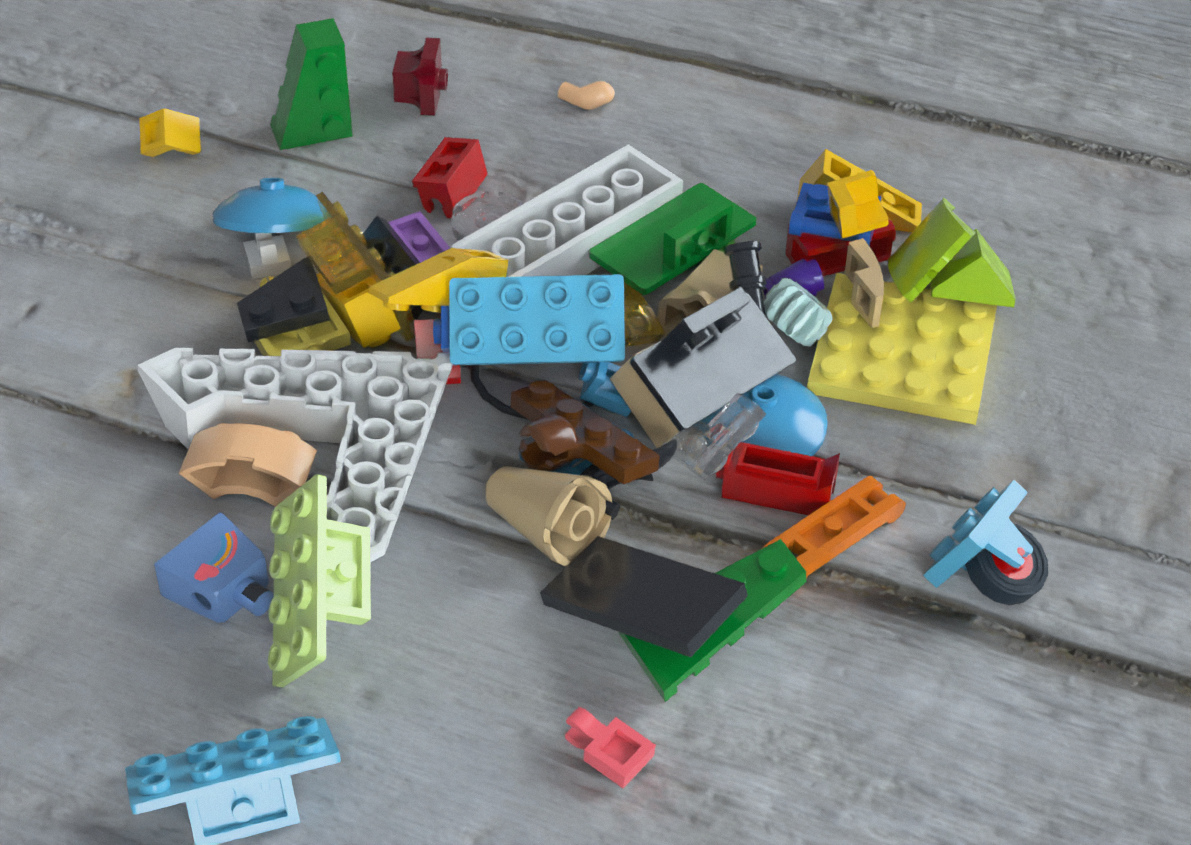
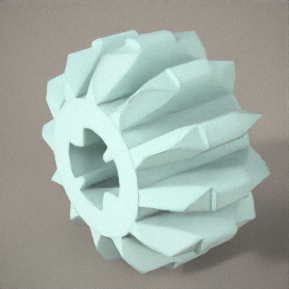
M783 278L777 285H774L764 300L767 318L776 327L785 332L787 336H790L803 346L811 347L817 340H820L827 332L828 326L833 320L831 312L807 289H804L797 282L788 278Z

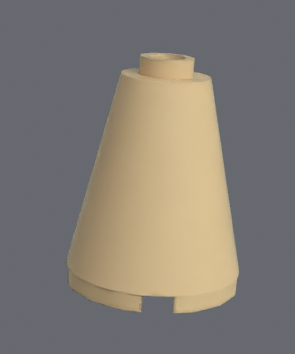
M504 466L492 474L486 483L487 504L550 560L567 567L597 536L605 538L609 529L611 516L605 514L606 500L612 502L611 493L606 484L593 477Z

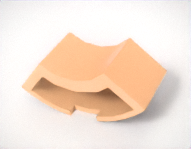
M220 423L194 435L179 474L213 499L226 494H245L260 498L276 507L306 483L317 450L302 441L297 434L291 431H280L255 424Z

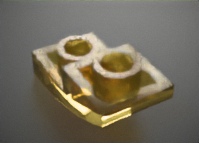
M624 283L625 347L659 342L665 332L658 318L643 296Z

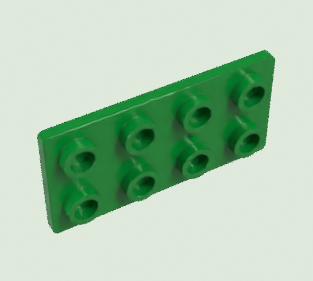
M698 183L589 250V258L611 274L622 275L624 283L640 294L648 295L706 258L714 249L722 248L755 227L757 217L706 184Z

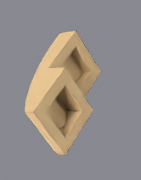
M862 238L848 244L845 275L853 283L851 304L868 325L874 328L879 326L884 281L876 256Z

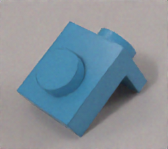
M610 362L583 363L579 372V380L583 381L580 399L625 417L631 413L630 408L610 380L621 367Z

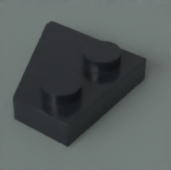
M311 257L300 260L237 302L248 343L330 321Z

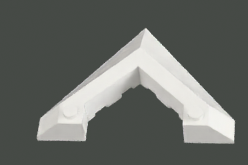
M173 348L138 364V372L165 427L187 449H189L194 435L220 423L255 424L280 431L294 432L301 440L340 443L334 480L331 481L329 494L326 495V519L370 528V562L385 555L453 365L450 362V353H438V357L435 359H415L411 356V352L373 351V353H355V351L281 350V356H255V349L220 348L219 355L193 354V348Z

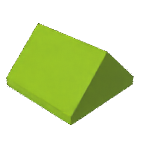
M976 228L973 230L976 232L973 237L930 282L931 295L938 298L1014 308L1016 299L1009 270Z

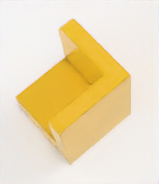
M163 108L139 118L141 155L155 157L170 150L192 155L201 152L199 117Z
M873 170L827 183L830 214L842 238L885 227L889 224L888 216L878 197L877 176Z

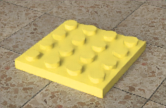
M836 273L827 306L833 320L828 326L827 332L818 340L807 388L818 396L976 425L997 305L932 297L931 289H924L910 303L901 294L894 282L884 281V296L879 326L871 328L851 304L853 283L845 274Z

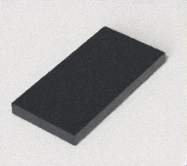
M597 536L540 592L545 606L688 657H692L748 597L746 586L743 582Z

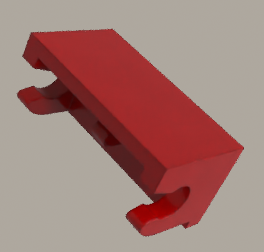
M444 137L412 180L413 187L418 189L422 206L428 213L434 210V203L432 201V198L441 202L446 218L456 219L486 178L488 173L479 139Z

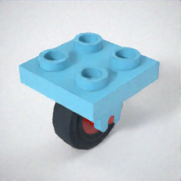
M1015 480L1001 492H998L994 487L990 489L974 507L978 511L977 513L969 508L952 526V529L955 530L951 535L953 539L947 535L932 550L929 556L934 562L923 576L937 588L956 571L963 568L968 572L971 581L982 594L994 602L1005 605L1024 603L1039 592L1048 577V559L1043 547L1032 533L1020 525L1012 523L1008 518L1028 492Z

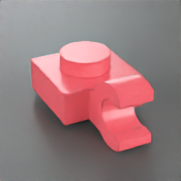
M578 707L566 719V723L572 728L565 734V738L575 747L584 749L583 761L621 788H624L654 757L656 744L617 717L605 726L589 711Z

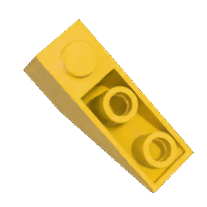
M450 248L370 286L368 293L384 301L383 306L388 309L408 311L409 305H421L423 310L441 313V306H449V282L452 278L506 277L509 260L486 250Z

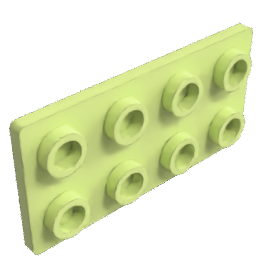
M314 475L274 508L270 519V529L274 533V553L270 560L269 572L270 576L274 578V596L269 607V620L273 624V644L268 654V666L272 670V685L275 687H285L326 659V620L363 625L371 619L370 528L326 519L327 478L323 475Z

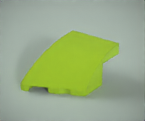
M944 197L888 259L887 265L890 275L901 294L910 303L976 233L952 212L955 207Z

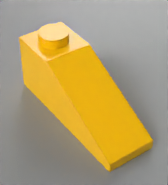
M825 149L800 178L797 200L803 183L827 186L828 182L866 171ZM877 178L878 196L882 197L881 204L888 219L893 222L895 230L913 232L921 223L922 203Z
M344 260L316 274L321 291L349 330L350 336L363 348L379 346L387 342L391 338L392 333L401 329L393 310L385 308L383 306L384 301L368 293L369 287L378 282L348 260Z

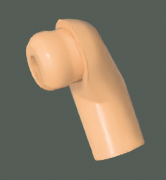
M597 81L581 88L571 83L563 82L558 90V98L585 110H592L611 102L615 94L613 87L605 81Z

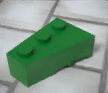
M330 18L297 24L285 65L287 68L283 86H280L278 92L279 102L276 114L272 115L270 122L279 150L353 137L345 43L335 20Z

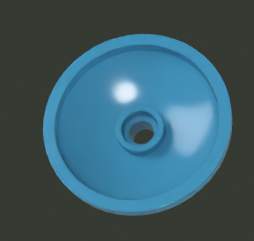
M272 177L260 179V185L237 191L222 201L214 209L212 215L215 225L232 231L286 233L314 229L329 224L333 221V208L325 200L301 187L285 185L284 179Z
M776 374L698 422V430L704 443L717 456H720L721 452H729L734 436H738L739 442L813 456L825 440L828 420L823 404L811 390L791 378Z

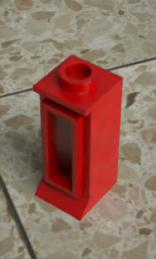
M888 219L889 224L887 226L874 229L870 248L876 256L878 263L887 261L890 258L892 244L896 240V230L890 219ZM788 223L785 254L792 264L802 258L806 261L815 259L823 276L845 271L848 244L851 241L802 233L801 236L791 235L788 233Z
M734 436L729 452H721L717 464L716 478L723 479L721 498L810 515L830 502L831 494H834L840 453L823 459L739 442L738 436Z

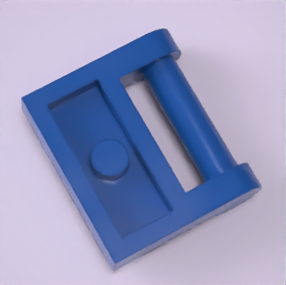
M803 183L795 210H793L791 215L789 234L801 236L802 233H808L851 242L863 238L870 247L874 230L842 238L830 214L827 186Z

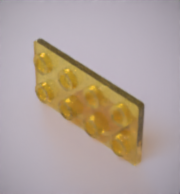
M324 192L315 195L325 221L296 235L300 248L335 295L368 277L380 282L395 275L393 271L388 273L384 271L385 265L374 247L366 248L367 243L359 227L356 224L348 225L349 220L341 204L338 201L331 203ZM410 309L408 311L393 310L401 328L398 330L400 335L406 342L413 339L409 323L414 321Z

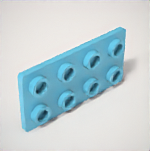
M620 274L452 278L449 282L450 362L452 365L623 362L625 360L624 278Z
M304 716L289 721L286 725L287 727L267 732L264 729H251L240 733L235 740L219 744L212 741L199 742L189 746L186 752L167 757L163 754L147 755L136 760L134 765L125 768L132 814H140L186 802L195 845H216L300 823L290 775L340 762L339 750L325 718L316 719L312 716Z

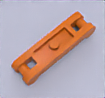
M868 476L769 541L763 548L782 539L789 550L798 555L796 559L806 570L807 579L808 575L884 523L895 522L904 512L906 502L896 494L888 495L883 491V485L873 476Z

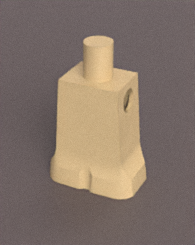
M714 249L682 284L659 301L657 327L664 336H667L684 318L732 292L729 288V282L732 281L730 260L728 256L724 255V252Z

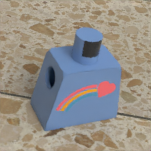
M221 512L154 563L160 594L163 597L217 623L226 622L243 607L255 616H260L269 609L274 596L273 592L266 588L269 580L266 560L262 551Z

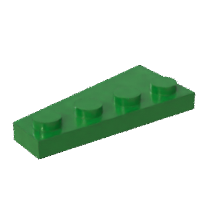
M782 539L715 572V574L745 583L748 597L692 657L619 632V635L665 702L678 692L677 686L691 674L696 677L709 666L710 658L726 644L732 646L745 635L744 629L758 617L764 619L807 582L806 570Z

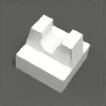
M254 233L255 240L243 242L245 257L252 279L279 275L291 267V260L283 235L272 237V233Z

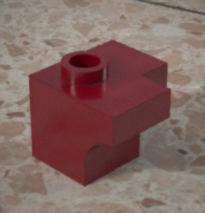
M426 37L424 45L416 51H398L392 71L394 102L413 104L420 109L421 115L435 116L441 90L446 91L448 86V69L442 68L440 38Z

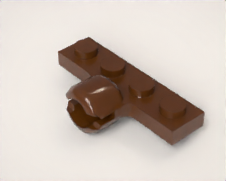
M547 380L535 381L527 387L511 392V408L531 421L526 423L519 432L521 437L527 436L529 438L521 440L518 448L521 458L530 469L552 472L570 465L574 459L583 458L623 485L658 471L659 454Z

